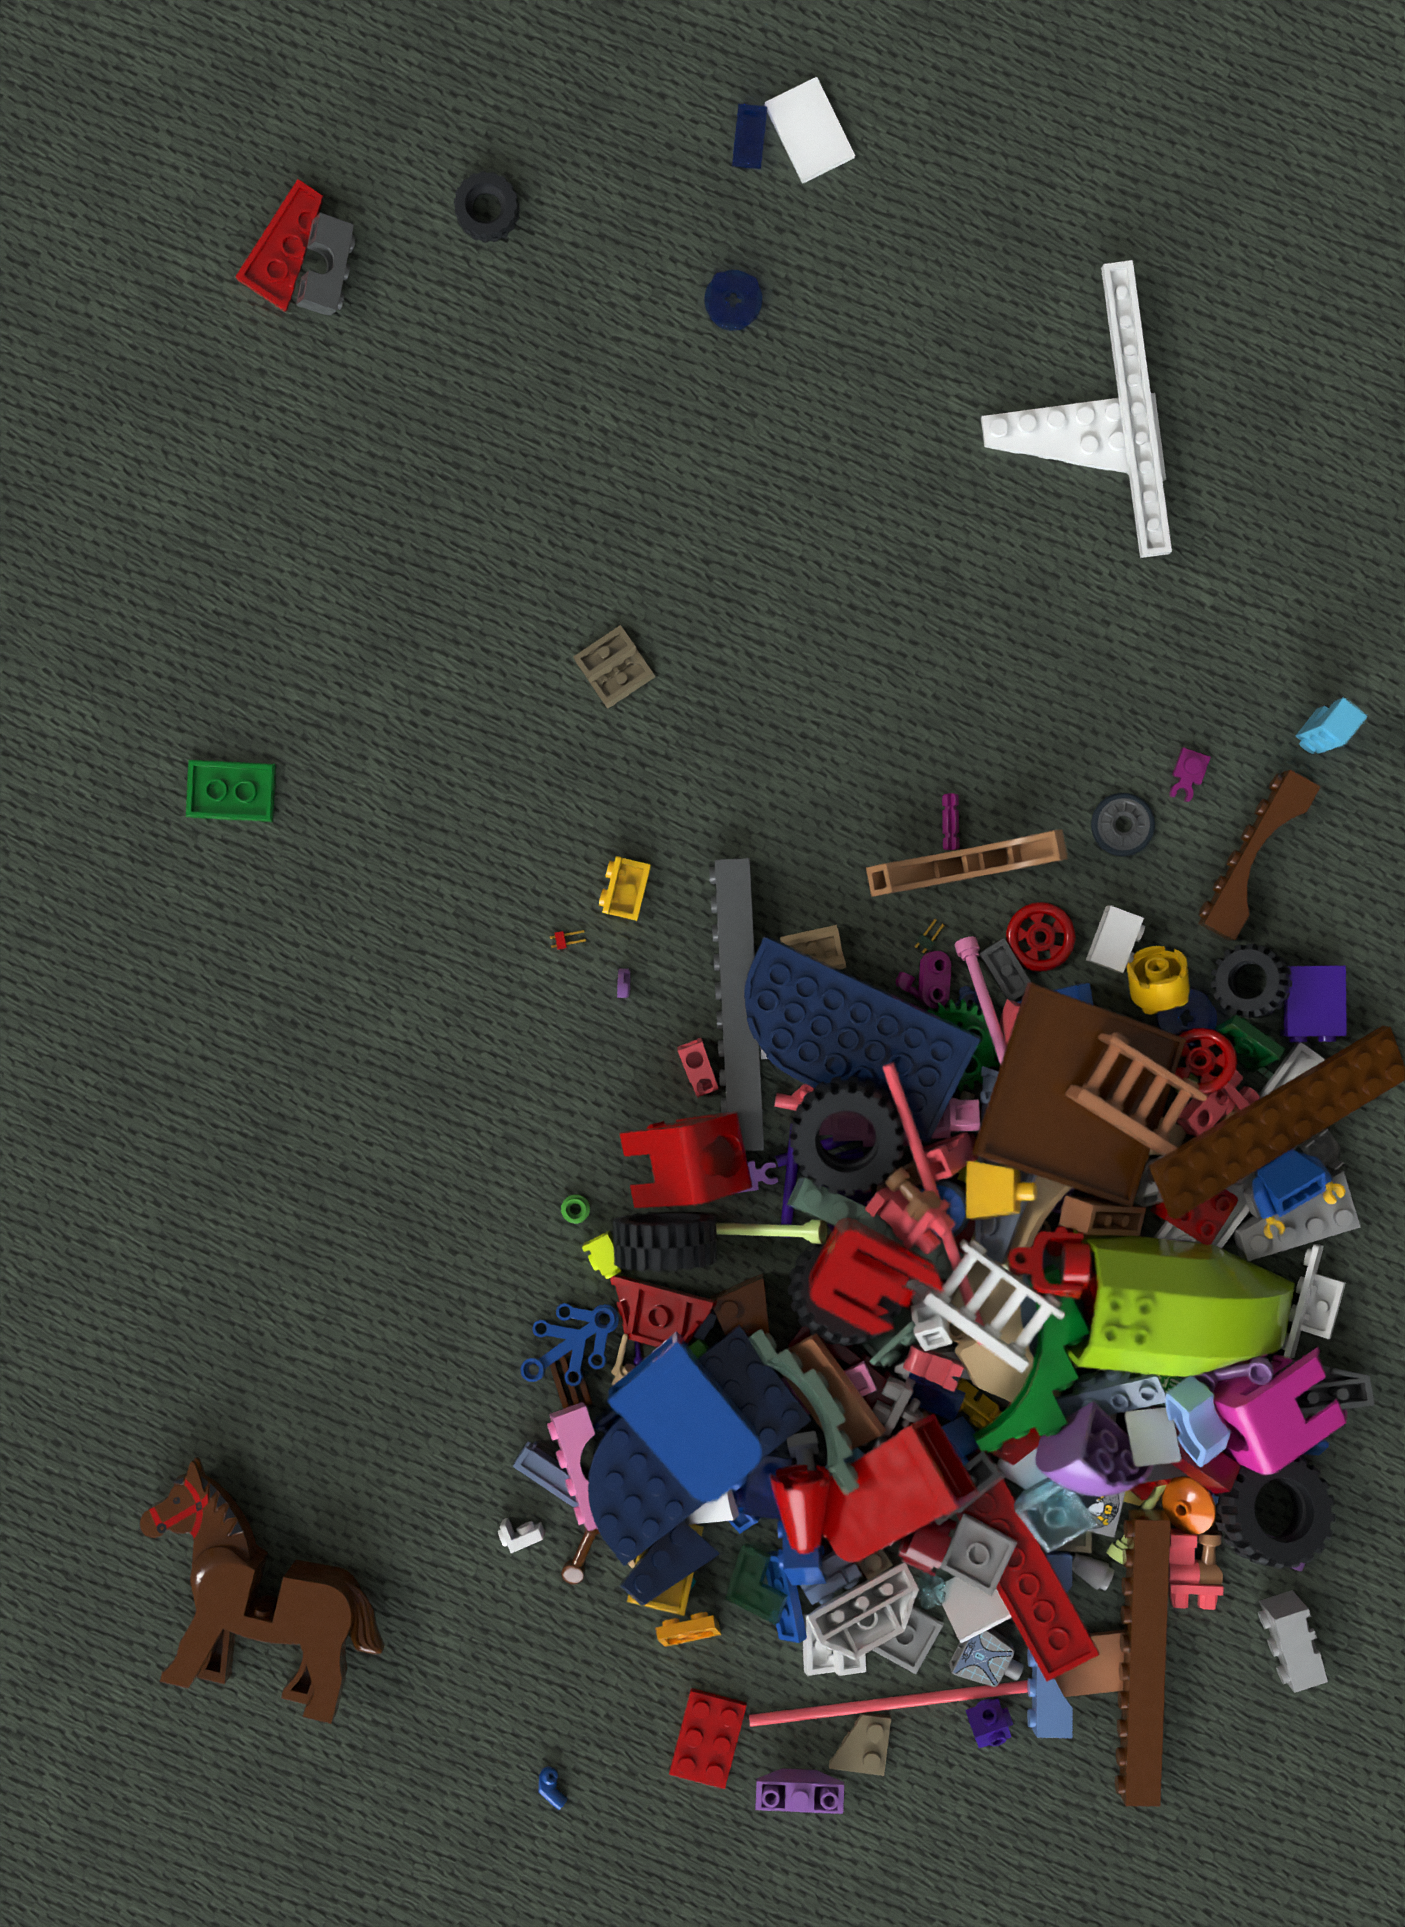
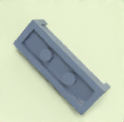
M536 1440L533 1444L528 1441L516 1458L513 1467L573 1508L577 1507L575 1495L569 1496L565 1484V1479L569 1478L566 1467L561 1469L557 1460L536 1447L538 1443Z

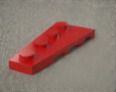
M299 179L293 185L236 275V279L285 312H287L307 252L312 220L319 214L324 200L321 194Z

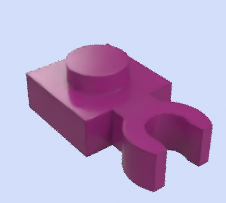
M1184 747L1181 748L1172 776L1180 779L1178 783L1171 787L1170 797H1175L1177 790L1182 788L1186 791L1184 802H1190L1194 794L1191 787L1192 783L1201 785L1211 757Z

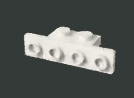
M1314 1244L1312 1249L1308 1248L1304 1258V1265L1308 1266L1305 1277L1301 1276L1296 1289V1293L1300 1294L1298 1305L1293 1304L1289 1321L1293 1323L1290 1333H1286L1285 1344L1281 1348L1285 1350L1284 1356L1288 1358L1295 1357L1301 1331L1327 1339L1332 1337L1346 1282L1317 1274L1324 1248L1323 1245Z

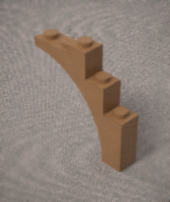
M1061 829L963 850L868 867L866 870L871 897L1027 868L1068 859Z

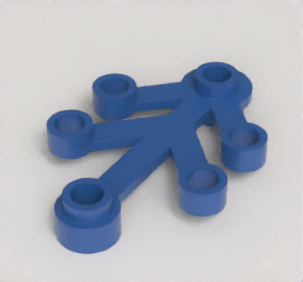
M569 1303L560 1304L556 1309V1315L560 1320L567 1321L573 1318L590 1322L580 1330L552 1325L546 1320L536 1321L532 1327L535 1336H551L566 1340L539 1359L529 1358L525 1360L521 1365L522 1377L529 1382L540 1380L548 1366L572 1350L569 1370L565 1373V1381L570 1386L579 1385L583 1380L581 1367L586 1339L595 1333L594 1352L590 1354L588 1362L594 1369L603 1368L607 1363V1357L604 1353L608 1333L614 1331L619 1324V1314L610 1305H599L593 1311L574 1308ZM563 1306H567L570 1309V1315L566 1318L560 1314ZM604 1313L610 1317V1322L607 1325L602 1324L600 1321V1317ZM540 1323H544L547 1327L544 1334H540L537 1331V1326ZM596 1354L600 1355L603 1360L599 1366L593 1363V1357ZM532 1364H536L539 1367L537 1375L530 1373L529 1369ZM572 1371L577 1372L579 1375V1379L575 1383L569 1379V1374Z

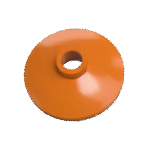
M1188 1476L1175 1477L1167 1484L1161 1499L1163 1510L1171 1520V1523L1179 1530L1188 1534H1201L1207 1531L1213 1525L1216 1517L1215 1502L1209 1490Z

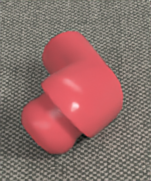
M803 1084L792 1095L776 1093L774 1107L796 1111L798 1105L802 1103L803 1097L809 1091H814L815 1088Z

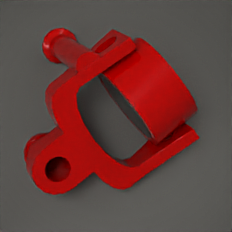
M1064 1227L1057 1228L1055 1232L1043 1231L1036 1236L1033 1248L1016 1247L1012 1249L1008 1257V1268L1016 1276H1022L1023 1274L1031 1275L1032 1284L1036 1292L1079 1299L1082 1289H1086L1088 1285L1090 1245L1082 1243L1083 1233H1068ZM1046 1244L1047 1251L1051 1256L1058 1257L1061 1255L1060 1285L1049 1284L1044 1277L1042 1257Z

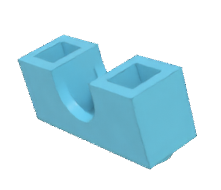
M1345 698L1334 701L1329 708L1326 706L1317 708L1296 734V737L1301 740L1299 745L1305 751L1314 754V752L1319 754L1345 745L1366 719L1367 715Z

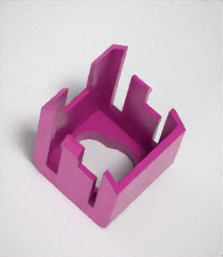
M1318 1347L1273 1377L1267 1384H1256L1248 1376L1218 1381L1212 1392L1214 1394L1213 1403L1220 1420L1231 1432L1224 1450L1229 1458L1260 1474H1272L1282 1469L1346 1423L1348 1412L1346 1409L1342 1410L1338 1399L1316 1415H1309L1305 1419L1295 1400L1297 1396L1326 1377L1325 1370L1319 1359L1320 1350ZM1283 1355L1273 1356L1272 1361L1269 1362L1274 1370L1273 1375L1292 1363L1293 1360ZM1252 1359L1235 1363L1231 1366L1251 1363Z

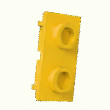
M961 1378L954 1392L947 1390L943 1391L942 1395L948 1399L946 1402L951 1408L958 1412L964 1411L970 1416L969 1421L977 1428L982 1429L995 1420L1002 1411L999 1410V1405L984 1394H981L976 1402L973 1398L977 1394L978 1389Z

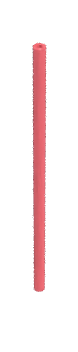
M894 1063L884 1065L883 1070L925 1191L935 1192L941 1202ZM950 1230L942 1237V1241L954 1271L962 1259L952 1230ZM967 1274L958 1285L965 1307L974 1296ZM978 1310L975 1314L977 1316L975 1321L984 1326L980 1311Z
M1028 1680L999 1683L997 1687L983 1685L749 1715L750 1727L1027 1693Z

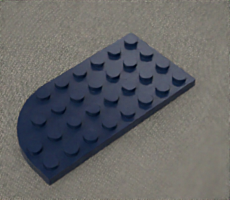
M767 935L764 936L748 972L744 993L747 1022L754 1040H757L762 1050L766 1053V1057L776 1067L814 1088L823 1081L826 1084L830 1083L832 1078L841 1077V1080H849V1076L858 1077V1081L864 1083L866 1080L875 1083L877 1089L883 1088L887 1091L890 1100L894 1101L883 1070L884 1065L894 1063L920 1139L929 1143L981 1039L980 1036Z
M738 1325L697 1358L755 1427L761 1446V1460L812 1419L776 1371L761 1362L748 1340L749 1336ZM623 1416L613 1423L599 1442L591 1463L588 1479L590 1509L601 1536L625 1566L706 1502L695 1499Z

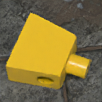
M967 1161L966 1219L983 1220L1019 1214L1021 1211V1200H1036V1183L1021 1182L1020 1171Z

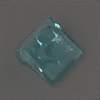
M1048 1477L1023 1491L1014 1503V1510L1047 1554L1097 1526L1096 1520L1078 1494L1060 1486Z

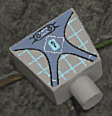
M993 1628L963 1643H959L949 1662L952 1674L992 1687L999 1685L1003 1675L1017 1681L1024 1668L1022 1663L1012 1659L1015 1652L1012 1643Z

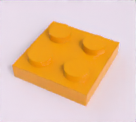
M708 1612L691 1615V1620L680 1622L679 1618L668 1619L662 1622L663 1626L656 1627L657 1640L665 1647L721 1635L719 1622L713 1615L708 1616Z

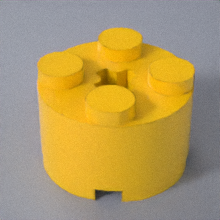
M1151 946L1139 950L1133 955V962H1128L1127 964L1130 996L1132 1001L1141 1007L1144 1013L1156 1014L1159 1011L1184 1006L1188 1002L1190 992L1186 957L1182 952L1174 949V952L1166 951L1165 946Z

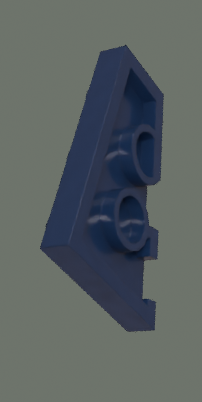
M682 1521L647 1549L619 1586L642 1606L720 1553L688 1524Z

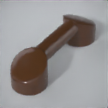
M598 1528L591 1531L585 1530L573 1560H569L563 1565L561 1575L565 1582L574 1585L581 1583L585 1572L583 1564L595 1536L600 1534Z

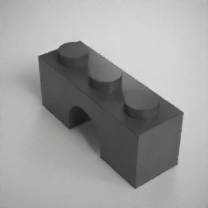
M319 213L312 220L307 249L316 251L323 256L326 261L327 270L325 274L309 270L301 277L296 302L297 306L329 316L341 309L345 296L344 292H341L343 281L347 280L350 271V264L347 263L348 253L353 251L356 237L352 235L354 224L323 213Z

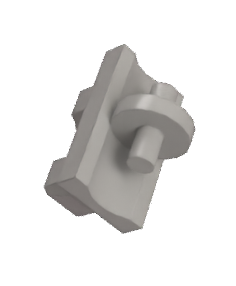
M889 1377L882 1394L894 1400L892 1407L877 1400L872 1409L886 1429L883 1434L890 1436L900 1415L903 1417L900 1424L905 1428L909 1426L910 1422L916 1423L922 1420L923 1414L918 1409L921 1402L913 1398L910 1404L907 1403L913 1393L914 1380L907 1377L904 1383Z

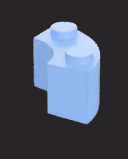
M1188 1376L1166 1393V1411L1169 1421L1174 1419L1180 1432L1177 1439L1189 1456L1200 1467H1203L1225 1450L1231 1432L1216 1413L1213 1403L1214 1394L1195 1377Z

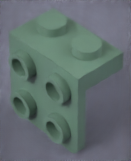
M901 1305L902 1308L899 1315L893 1319L892 1329L883 1331L881 1335L861 1343L873 1356L870 1360L873 1366H892L902 1356L899 1352L907 1345L911 1347L912 1344L918 1341L914 1335L916 1324L912 1320V1312L908 1307Z

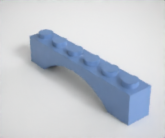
M1044 1551L1064 1589L1068 1592L1072 1587V1555L1064 1551ZM1028 1648V1666L1032 1667V1678H1028L1027 1681L1028 1696L1032 1697V1709L1027 1711L1028 1727L1032 1728L1037 1738H1072V1706L1062 1694L1055 1678L1048 1682L1046 1681Z

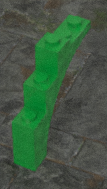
M1053 1264L1043 1268V1274L1047 1283L1060 1285L1059 1269ZM1031 1275L1027 1276L1029 1286L1034 1289ZM1051 1294L1062 1303L1060 1308L1065 1316L1061 1320L1053 1313L1050 1314L1037 1333V1347L1033 1364L1022 1389L1009 1407L994 1421L972 1434L981 1452L986 1450L988 1452L995 1451L1003 1446L1004 1441L1012 1437L1018 1439L1026 1436L1030 1432V1428L1033 1427L1041 1437L1043 1435H1055L1062 1430V1426L1067 1424L1052 1391H1063L1073 1385L1072 1381L1078 1379V1376L1063 1346L1066 1344L1068 1346L1076 1345L1084 1340V1335L1090 1333L1072 1297ZM1035 1301L1037 1312L1041 1305Z

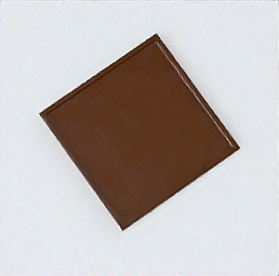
M1028 982L972 1154L1132 1207L1151 1149L1065 1094L1070 1085L1081 1088L1084 1084L1087 1085L1105 1055L1109 1045L1098 1039L1100 1033L1113 1035L1115 1032L1124 1036L1130 1041L1128 1046L1174 1075L1186 1038ZM1119 1053L1098 1090L1100 1093L1098 1098L1104 1102L1107 1099L1111 1100L1133 1062L1131 1059ZM1145 1068L1142 1069L1122 1104L1123 1114L1128 1117L1131 1114H1135L1156 1075ZM1168 1083L1164 1086L1145 1120L1147 1122L1145 1128L1152 1132L1158 1128L1171 1088V1085Z

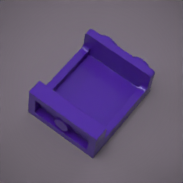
M1286 966L1291 971L1289 980L1292 981V987L1288 989V993H1290L1289 998L1284 999V1030H1280V1036L1289 1037V1042H1307V1036H1318V1041L1335 1042L1337 1041L1336 1036H1347L1346 966Z

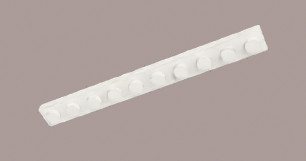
M1133 260L1103 264L1101 268L1140 558L1166 555L1172 552Z

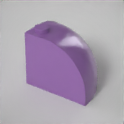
M1094 1401L1066 1417L1067 1424L1062 1426V1430L1057 1434L1041 1436L1036 1451V1466L1044 1475L1066 1489L1091 1496L1114 1495L1129 1490L1146 1480L1154 1466H1136L1134 1464L1129 1436Z

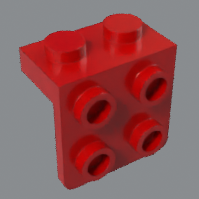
M1225 1189L1177 1219L1169 1217L1164 1202L1153 1205L1150 1211L1202 1244L1211 1245L1237 1205L1238 1197Z

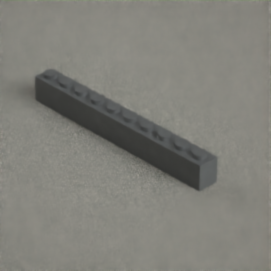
M750 858L715 860V867H709L710 884H716V895L711 896V913H717L718 924L712 925L713 942H719V953L714 954V971H720L721 982H715L716 1000H722V1011H716L717 1029L723 1028L724 1039L718 1040L719 1058L724 1057L725 1069H719L720 1087L726 1086V1098H721V1113L738 1112L745 1151L764 1150L759 1044L756 1039L754 1040L750 1031L744 999L748 972L755 958Z

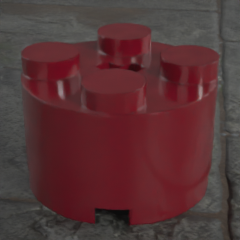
M949 1518L938 1525L933 1520L911 1532V1535H905L898 1549L900 1550L898 1556L902 1557L901 1561L935 1576L936 1568H940L952 1539L948 1535L951 1529L955 1530L957 1521Z

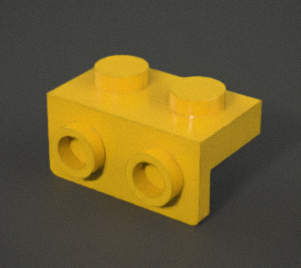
M616 856L615 862L609 861L606 878H610L608 890L602 889L599 906L603 907L602 912L638 921L651 865Z

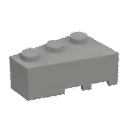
M1293 1590L1259 1601L1262 1610L1258 1611V1615L1264 1629L1269 1628L1272 1638L1267 1639L1273 1656H1278L1281 1665L1276 1668L1282 1683H1287L1293 1692L1296 1693L1328 1682L1321 1653L1316 1649L1313 1640L1316 1639L1315 1631L1313 1628H1309L1306 1619L1311 1616L1309 1608Z

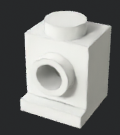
M925 1303L911 1306L912 1320L916 1324L914 1335L924 1351L952 1344L946 1318Z

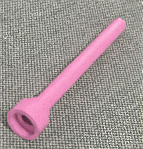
M966 937L957 941L954 946L958 957H961L967 963L1001 1065L1007 1045L977 959L979 956L978 951L980 950L977 938Z

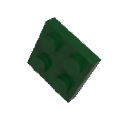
M1237 1014L1212 1029L1229 1039L1235 1048L1237 1063L1251 1073L1279 1059L1285 1050L1272 1036L1262 1033L1248 1019L1239 1017ZM1217 1044L1214 1045V1047L1223 1052Z

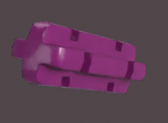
M947 793L942 796V806H945V810L942 811L943 834H945L943 849L957 850L959 848V837H957L959 833V810H956V806H959V796L955 793Z

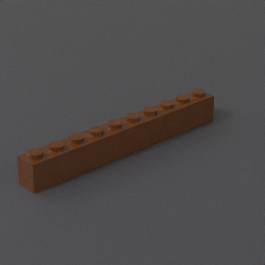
M1128 1510V1520H1124L1123 1526L1128 1549H1123V1564L1126 1567V1577L1122 1578V1593L1125 1595V1606H1121V1621L1125 1625L1124 1634L1120 1635V1649L1124 1653V1662L1119 1663V1677L1123 1681V1691H1118L1119 1709H1122L1121 1719L1117 1720L1118 1737L1121 1738L1120 1747L1116 1748L1117 1765L1120 1766V1775L1115 1776L1116 1793L1121 1795L1125 1806H1161L1171 1520L1163 1510Z

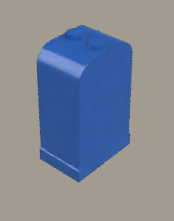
M677 1331L609 1389L608 1403L617 1413L624 1417L687 1491L699 1501L713 1502L721 1498L731 1488L737 1490L747 1481L748 1477L746 1475L760 1461L761 1446L755 1427L695 1356Z

